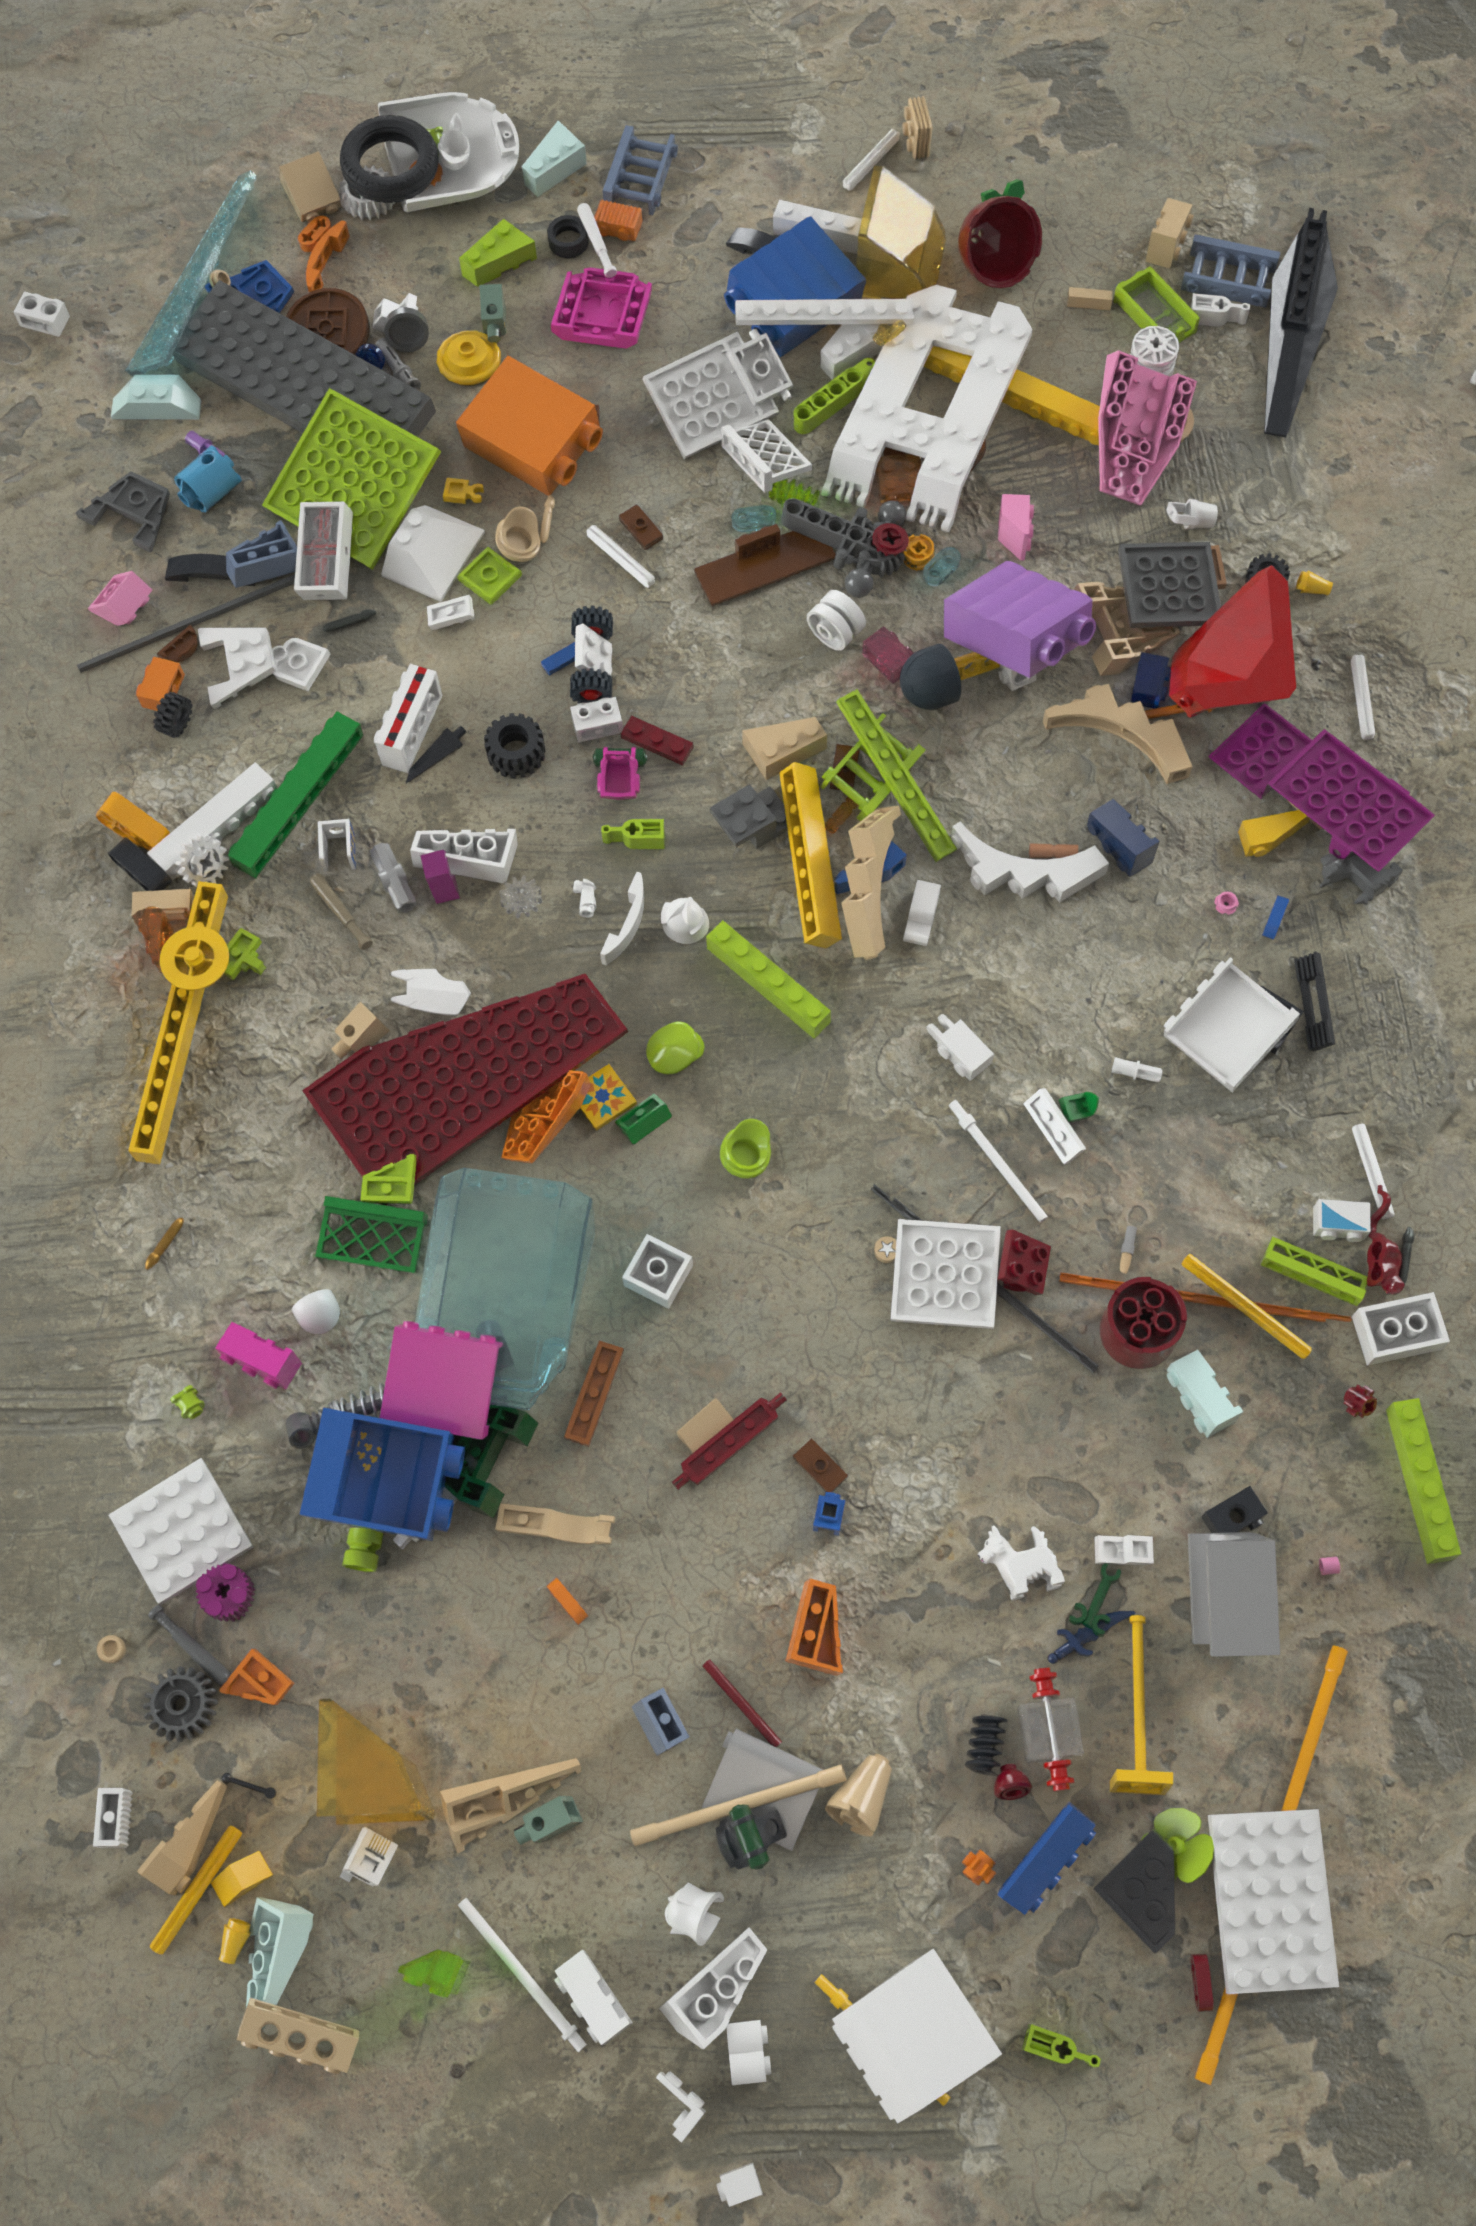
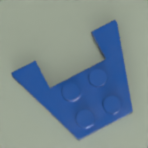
M267 260L241 270L242 273L230 277L231 287L278 313L282 311L294 294L292 286ZM211 284L204 285L206 291L210 293L213 289Z

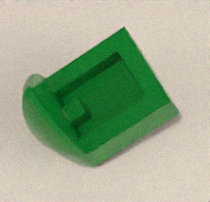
M1093 1092L1065 1096L1058 1100L1062 1113L1068 1123L1090 1118L1096 1113L1099 1106V1097Z

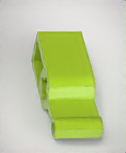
M631 819L626 821L622 827L601 826L602 839L605 844L624 842L625 846L629 849H665L664 819Z
M1028 2024L1021 2050L1056 2063L1067 2064L1073 2061L1074 2058L1085 2061L1090 2067H1099L1101 2059L1097 2055H1085L1077 2052L1076 2045L1072 2039L1033 2024ZM1032 2038L1048 2043L1049 2045L1046 2046L1041 2043L1032 2041ZM1064 2041L1066 2042L1065 2048L1069 2049L1068 2055L1063 2054L1062 2058H1059V2052L1055 2050L1056 2045H1062Z

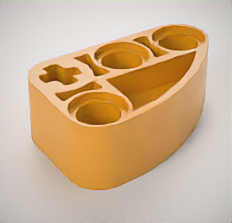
M114 791L96 814V818L110 830L123 838L127 837L137 846L149 851L170 834L169 830Z

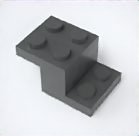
M749 784L710 807V813L736 848L750 840L757 849L788 831L784 804L771 786L756 793Z

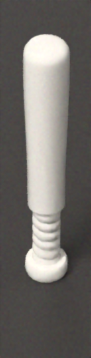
M582 203L577 208L578 214L596 254L600 257L604 266V275L607 278H612L617 274V269L610 262L607 248L590 206L587 203Z

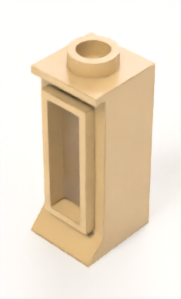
M191 889L132 892L131 917L137 927L144 921L188 920L194 895Z

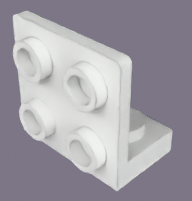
M671 2071L667 2074L660 2072L656 2078L691 2109L690 2112L684 2110L673 2123L676 2130L672 2135L682 2143L706 2112L702 2108L705 2102L693 2091L689 2094L680 2088L683 2082Z

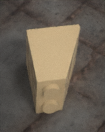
M319 151L279 166L281 185L301 222L306 220L311 222L315 217L324 213L332 214L341 207V199Z

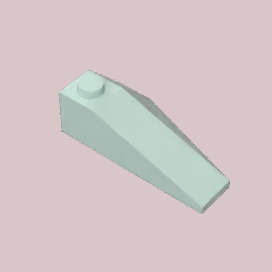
M263 1897L256 1898L250 1926V1936H255L254 1953H249V1963H252L253 1979L247 1984L246 2008L250 1998L277 2005L308 1943L309 1933L313 1927V1913L298 1905Z

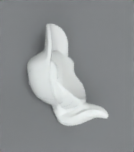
M458 113L453 115L449 130L442 135L438 144L439 159L446 168L451 170H458L464 167L470 155L469 141L461 132V119Z

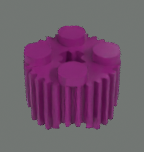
M217 1564L216 1568L212 1566L211 1570L207 1569V1574H202L196 1583V1593L198 1594L196 1598L199 1600L197 1603L200 1605V1608L206 1614L219 1621L224 1620L228 1622V1620L235 1622L236 1618L240 1620V1616L245 1617V1612L249 1611L248 1607L252 1606L250 1602L254 1601L252 1596L255 1593L253 1591L256 1590L253 1587L254 1583L251 1581V1578L240 1568L231 1564H223L222 1566ZM227 1588L230 1589L227 1591L228 1596L224 1598L222 1596L223 1591Z

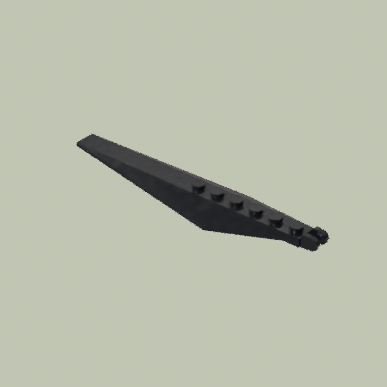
M1309 208L1304 224L1272 277L1264 434L1287 437L1338 290L1326 227L1327 210H1322L1319 220L1313 219L1314 208Z

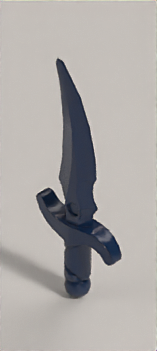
M1134 1611L1107 1613L1105 1615L1111 1619L1109 1625L1099 1622L1097 1626L1106 1632L1115 1624L1130 1616H1134L1136 1613ZM1079 1628L1074 1635L1066 1629H1059L1057 1635L1064 1636L1068 1642L1056 1649L1054 1653L1049 1654L1048 1661L1051 1664H1055L1073 1651L1081 1656H1092L1093 1651L1087 1650L1082 1646L1087 1642L1096 1641L1099 1637L1093 1633L1092 1628Z

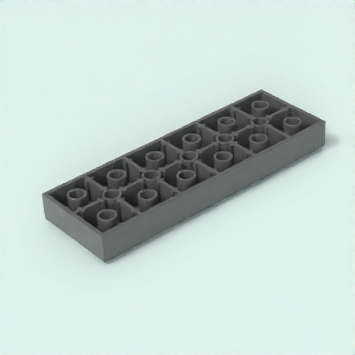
M221 280L216 283L168 347L175 360L181 365L301 433H304L329 388L417 437L436 413L431 397Z

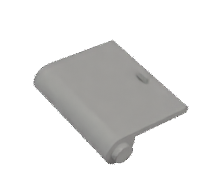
M738 1729L734 1733L729 1731L722 1746L726 1748L725 1754L702 1808L711 1807L816 1774L823 1769ZM819 1788L753 1808L751 1812L755 1816H762L775 1810L778 1811L787 1837L774 1843L792 1851ZM768 1820L766 1826L763 1827L765 1834L769 1832L771 1835H775L777 1832L776 1825L773 1821Z

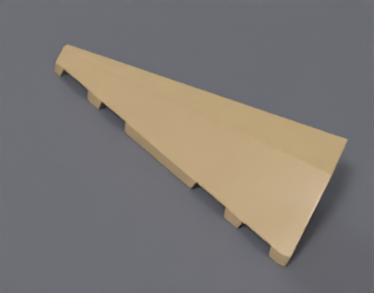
M577 1758L440 1791L444 1815L456 1852L464 1851L466 1844L477 1837L482 1839L487 1835V1830L499 1822L506 1823L539 1800V1796L550 1788L555 1790L561 1786L560 1782L572 1773L579 1774L581 1766Z

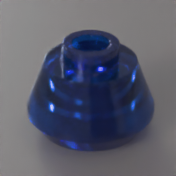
M368 343L358 348L355 356L381 370L383 369L385 357L378 346Z

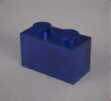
M1141 652L1130 702L1141 701L1143 707L1155 709L1158 708L1160 701H1165L1168 687H1163L1164 681H1169L1171 667H1167L1169 657Z

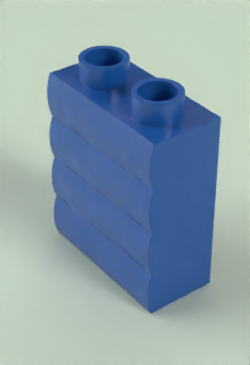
M809 216L796 224L791 230L778 236L770 244L756 251L751 257L734 266L729 271L727 291L724 293V299L734 315H736V300L862 299L866 278L817 222ZM829 324L752 325L751 328L752 330L757 329L760 336L767 333L776 353L782 357Z
M323 1408L299 1515L327 1522L433 1541L435 1530L448 1532L454 1500L442 1498L446 1477L456 1479L460 1477L465 1447L453 1445L455 1436L450 1431ZM362 1426L383 1443L378 1471L372 1479L353 1465Z

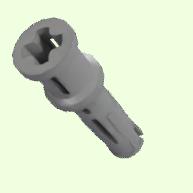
M386 338L379 339L375 347L392 369L393 377L419 390L421 382L412 375V369L401 361Z

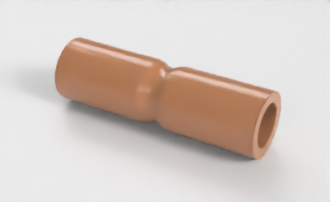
M1034 843L1029 845V858L1054 857L1057 859L1078 853V845Z

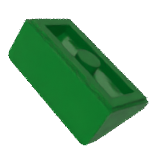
M652 1094L616 1120L615 1124L634 1145L669 1120L672 1114L667 1104L656 1094Z

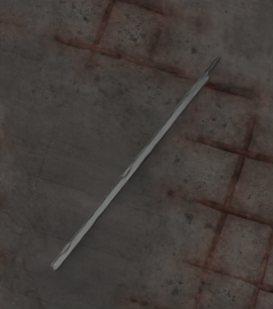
M295 574L78 664L77 667L80 673L178 633L190 624L191 626L197 625L295 584Z
M875 1184L873 1188L871 1187L875 1194L907 1220L923 1221L895 1197L893 1201H890V1196ZM997 1282L996 1294L1089 1371L1095 1372L1099 1367L1095 1362Z

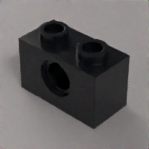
M1248 1486L1209 1509L1201 1517L1211 1533L1241 1532L1247 1527L1252 1531L1264 1523L1262 1519L1268 1512L1251 1486ZM1230 1512H1238L1242 1517V1523L1233 1522L1230 1518Z

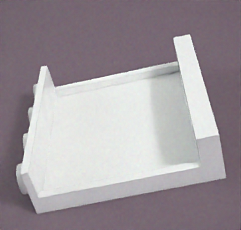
M1230 957L1226 963L1221 961L1213 970L1215 975L1209 981L1205 979L1198 986V993L1193 999L1189 997L1180 1007L1182 1011L1177 1017L1172 1015L1164 1024L1166 1028L1164 1030V1037L1233 1093L1298 1021L1300 1013L1294 1008L1290 1010L1234 966L1232 964L1233 959Z

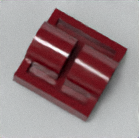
M1007 1230L998 1279L1003 1281V1287L1011 1291H1027L1034 1295H1042L1051 1246L1016 1230Z

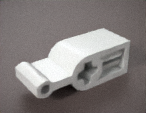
M1193 293L1190 308L1200 317L1198 325L1220 327L1225 325L1227 321L1238 322L1241 325L1246 324L1250 304H1234L1223 296Z
M917 880L903 941L927 946L940 895V884Z

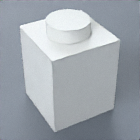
M754 2163L721 2174V2182L716 2184L721 2201L727 2200L729 2207L763 2194Z

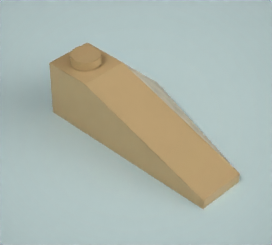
M217 1780L193 1806L191 1811L193 1815L190 1818L186 1817L183 1821L180 1820L174 1827L173 1837L166 1843L162 1840L137 1871L141 1876L168 1894L176 1895L178 1892L181 1894L191 1883L190 1876L195 1871L227 1785Z

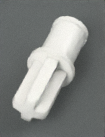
M1117 1057L1114 1059L1111 1071L1112 1073L1133 1077L1134 1080L1137 1077L1160 1082L1162 1077L1161 1068L1140 1064L1138 1060L1133 1062Z

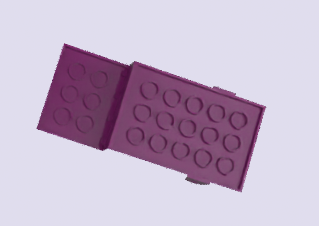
M1265 703L1208 756L1260 799L1274 789L1332 835L1329 846L1330 854H1333L1338 859H1345L1352 851L1378 872L1435 816V814L1410 796V792L1392 778L1388 779L1327 730H1322L1311 740ZM1334 849L1338 850L1341 855L1336 854Z

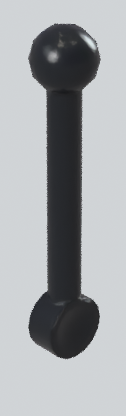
M230 1773L222 1775L221 1779L225 1784L233 1783L263 1793L269 1799L276 1796V1790L272 1787L266 1789L234 1778Z

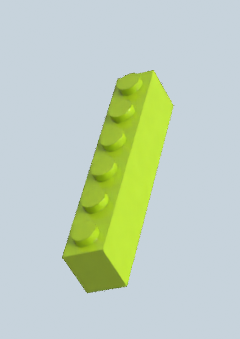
M722 920L706 936L707 949L813 1039L831 1023L830 1009Z
M1415 1398L1393 1402L1386 1409L1426 1562L1427 1564L1454 1560L1462 1553L1420 1400Z

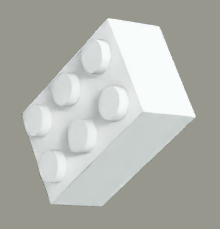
M1434 1292L1361 1307L1352 1316L1367 1366L1442 1350L1450 1342Z

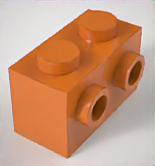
M153 657L151 663L145 669V677L142 684H139L136 690V696L143 708L158 711L156 707L158 704H161L160 700L164 698L166 693L174 692L177 694L185 676L180 663Z

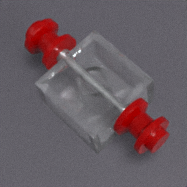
M1039 1668L1034 1670V1675L1029 1676V1679L1035 1682L1037 1691L1032 1694L1033 1699H1041V1702L1020 1704L1017 1708L1026 1764L1051 1761L1043 1763L1044 1768L1050 1770L1051 1779L1046 1782L1047 1787H1053V1792L1070 1790L1069 1784H1073L1075 1781L1074 1778L1068 1776L1067 1767L1072 1763L1071 1760L1062 1759L1077 1758L1084 1754L1075 1697L1052 1700V1697L1060 1695L1059 1690L1053 1689L1052 1680L1057 1677V1673L1051 1672L1050 1668Z

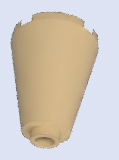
M880 1754L868 1755L849 1776L847 1781L827 1801L825 1811L840 1825H843L844 1822L851 1825L850 1831L862 1836H873L877 1830L892 1771L889 1760Z

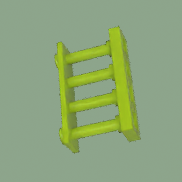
M882 713L880 717L877 719L879 724H881L884 718L886 717L884 713ZM882 727L896 752L902 756L901 759L909 771L926 749L920 744L914 750L910 747L907 749ZM859 740L835 769L830 766L822 776L824 782L820 788L824 790L830 782L833 783L859 806L858 809L861 812L856 818L862 821L876 810L891 790L886 782H879L852 759L859 749L869 756ZM844 766H847L874 789L872 792L875 795L871 800L868 797L865 799L837 775Z

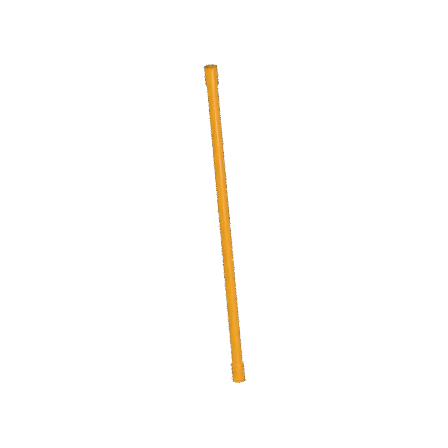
M1333 1645L1325 1666L1323 1681L1281 1811L1297 1810L1337 1680L1341 1675L1348 1654L1346 1649ZM1225 1988L1205 2051L1202 2053L1194 2078L1208 2085L1212 2084L1219 2062L1220 2050L1238 1994H1226Z

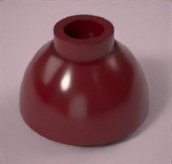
M1005 1764L1000 1767L1001 1773L997 1776L994 1783V1795L1001 1800H1016L1030 1793L1033 1788L1031 1781L1024 1772L1017 1769L1016 1764Z

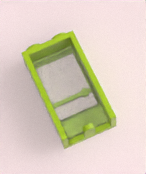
M1151 266L1143 271H1138L1133 277L1120 282L1116 286L1113 302L1117 303L1141 329L1149 326L1167 328L1175 334L1179 343L1197 332L1200 317Z

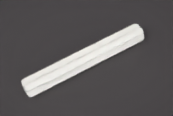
M891 129L843 180V187L851 191L898 142L900 133L895 129Z
M592 525L587 529V536L647 588L654 584L655 577L596 525Z
M1354 655L1351 659L1361 737L1364 740L1373 739L1375 728L1365 658L1363 655Z
M1358 1124L1352 1127V1131L1377 1207L1379 1208L1382 1205L1383 1197L1377 1193L1378 1185H1382L1385 1192H1387L1366 1126ZM1392 1204L1382 1219L1394 1216Z

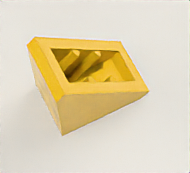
M257 1851L228 1865L211 1882V1885L222 1905L227 1907L272 1877L273 1873L261 1852Z

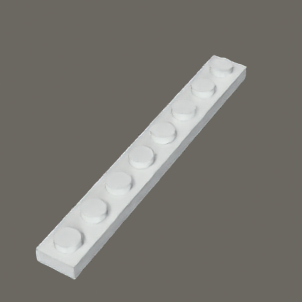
M912 299L736 300L735 302L736 325L913 324L914 320Z

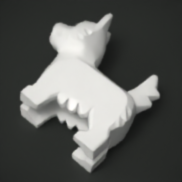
M992 1526V1532H988L989 1538L985 1541L984 1549L978 1552V1557L983 1563H994L1010 1590L1012 1601L1023 1598L1024 1593L1028 1592L1027 1586L1029 1583L1033 1584L1034 1580H1039V1577L1047 1581V1591L1059 1589L1065 1582L1062 1571L1057 1567L1056 1556L1047 1548V1538H1044L1045 1532H1040L1034 1526L1031 1528L1035 1548L1020 1552L1014 1551L1008 1541L999 1533L998 1529Z

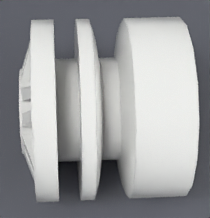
M1149 326L1141 329L1135 335L1130 355L1138 358V365L1167 376H1172L1179 351V342L1175 334L1167 328Z

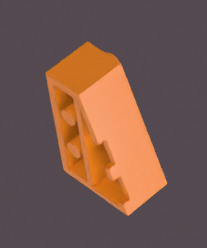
M811 1578L804 1582L785 1662L835 1676L843 1673L835 1585Z

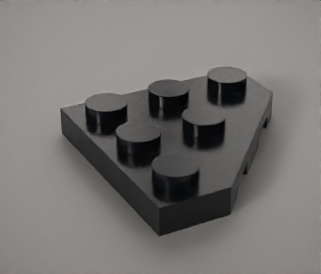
M1153 1828L1094 1887V1890L1156 1954L1176 1933L1174 1849Z

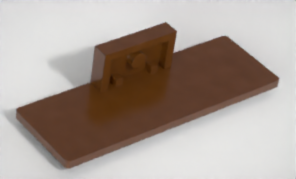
M774 524L735 539V553L694 569V573L711 606H715L835 559L836 554L831 546L795 531L780 535L778 525Z

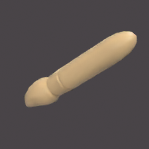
M552 495L548 496L544 504L545 509L540 531V541L542 543H545L549 537L552 510L555 506V500Z

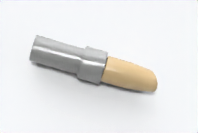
M1127 1226L1124 1244H1122L1120 1271L1124 1274H1127L1131 1258L1134 1254V1242L1137 1228L1134 1226Z

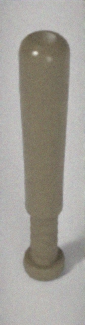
M314 874L310 878L311 886L344 927L348 928L358 941L359 948L361 950L369 948L373 943L372 939L368 936L366 937L357 926L353 916L321 874Z

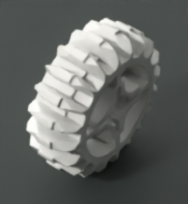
M366 165L364 167V170L372 175L390 177L389 173L384 172L382 168L376 169L374 165L371 168H367ZM344 176L343 181L340 182L339 197L341 205L345 208L347 214L351 213L354 218L359 216L363 220L365 217H368L371 220L372 217L376 216L379 219L380 214L386 215L387 210H392V206L395 204V202H375L360 196L348 185Z

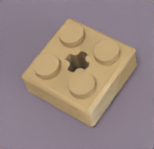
M919 96L918 98L914 97L913 99L910 97L908 106H904L906 122L902 124L903 135L908 136L906 142L907 151L912 152L914 159L917 157L924 159L925 156L928 158L930 156L933 126L924 96L921 98Z

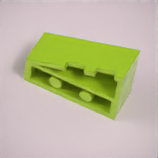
M503 218L459 257L462 276L479 287L500 277L502 272L510 268L515 270L519 268V264L527 260L532 262L537 259L535 241Z

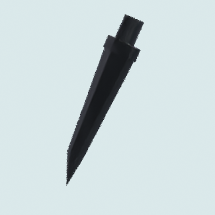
M459 726L454 732L446 728L410 768L406 784L455 750L461 748L463 744L459 739L467 733L462 726Z

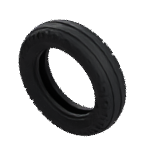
M382 115L367 119L363 123L361 122L346 136L340 151V167L348 185L360 196L380 203L402 202L405 199L408 200L419 195L431 184L438 168V150L431 134L418 122L398 115ZM387 141L408 144L419 154L416 164L410 170L392 177L372 175L360 165L362 155L369 148Z

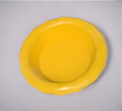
M464 330L452 334L442 342L437 351L436 363L440 373L449 381L459 385H476L488 380L497 370L501 362V351L497 343L488 341V334L476 330Z

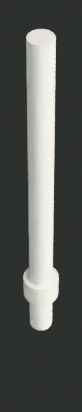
M957 1100L951 1102L949 1107L960 1120L959 1124L964 1131L968 1130L1040 1223L1047 1219L1048 1216L976 1126V1120L973 1116L967 1114Z

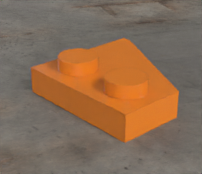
M251 1649L219 1691L224 1694L278 1705L294 1685V1682L258 1650Z

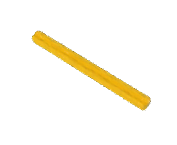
M1192 1254L1185 1257L1181 1264L1188 1271L1301 1359L1309 1356L1312 1348Z

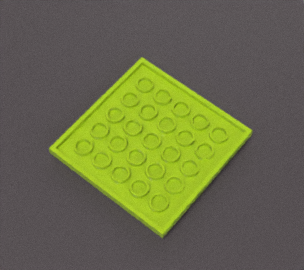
M329 388L262 506L299 527L300 502H345L353 512L350 557L373 570L441 451Z

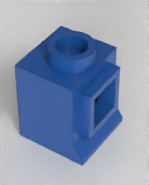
M826 1492L825 1496L819 1495L813 1531L823 1528L833 1530L834 1535L839 1536L845 1500L840 1499L841 1495ZM824 1505L837 1507L835 1518L822 1515Z

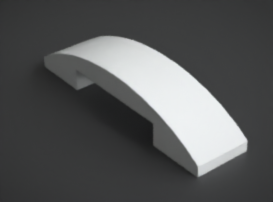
M636 872L628 890L629 903H632V906L620 934L617 936L609 933L600 953L601 961L604 965L611 963L627 948L640 925L644 910V888L642 875L639 872Z

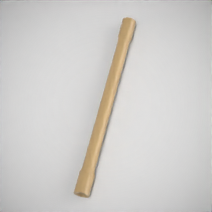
M842 1764L801 1779L666 1821L630 1830L634 1846L658 1840L662 1836L730 1816L729 1811L738 1804L749 1805L750 1809L817 1788H825L847 1781Z

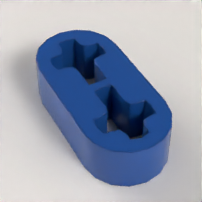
M1277 895L1262 936L1274 940L1288 905V898Z

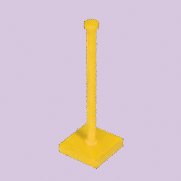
M1134 1615L1129 1617V1623L1132 1624L1135 1770L1116 1769L1109 1781L1110 1792L1166 1795L1173 1785V1772L1146 1770L1143 1624H1146V1617Z

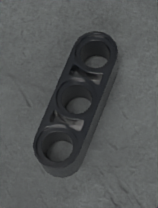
M127 837L123 838L108 852L109 857L145 891L164 890L172 882L169 875Z

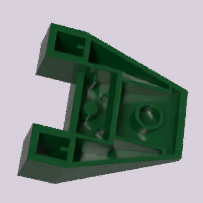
M505 1404L490 1405L486 1424L489 1425L487 1437L481 1440L454 1435L453 1445L465 1447L464 1461L459 1479L446 1477L444 1487L472 1511L494 1518L505 1494L491 1483L486 1482L506 1439L528 1447L539 1423L525 1411Z

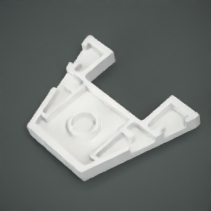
M266 628L198 629L200 646L204 651L222 645L225 647L230 680L208 687L210 705L213 709L222 706L221 702L233 696L234 698L238 696L237 692L250 685L252 687L276 671L270 636Z

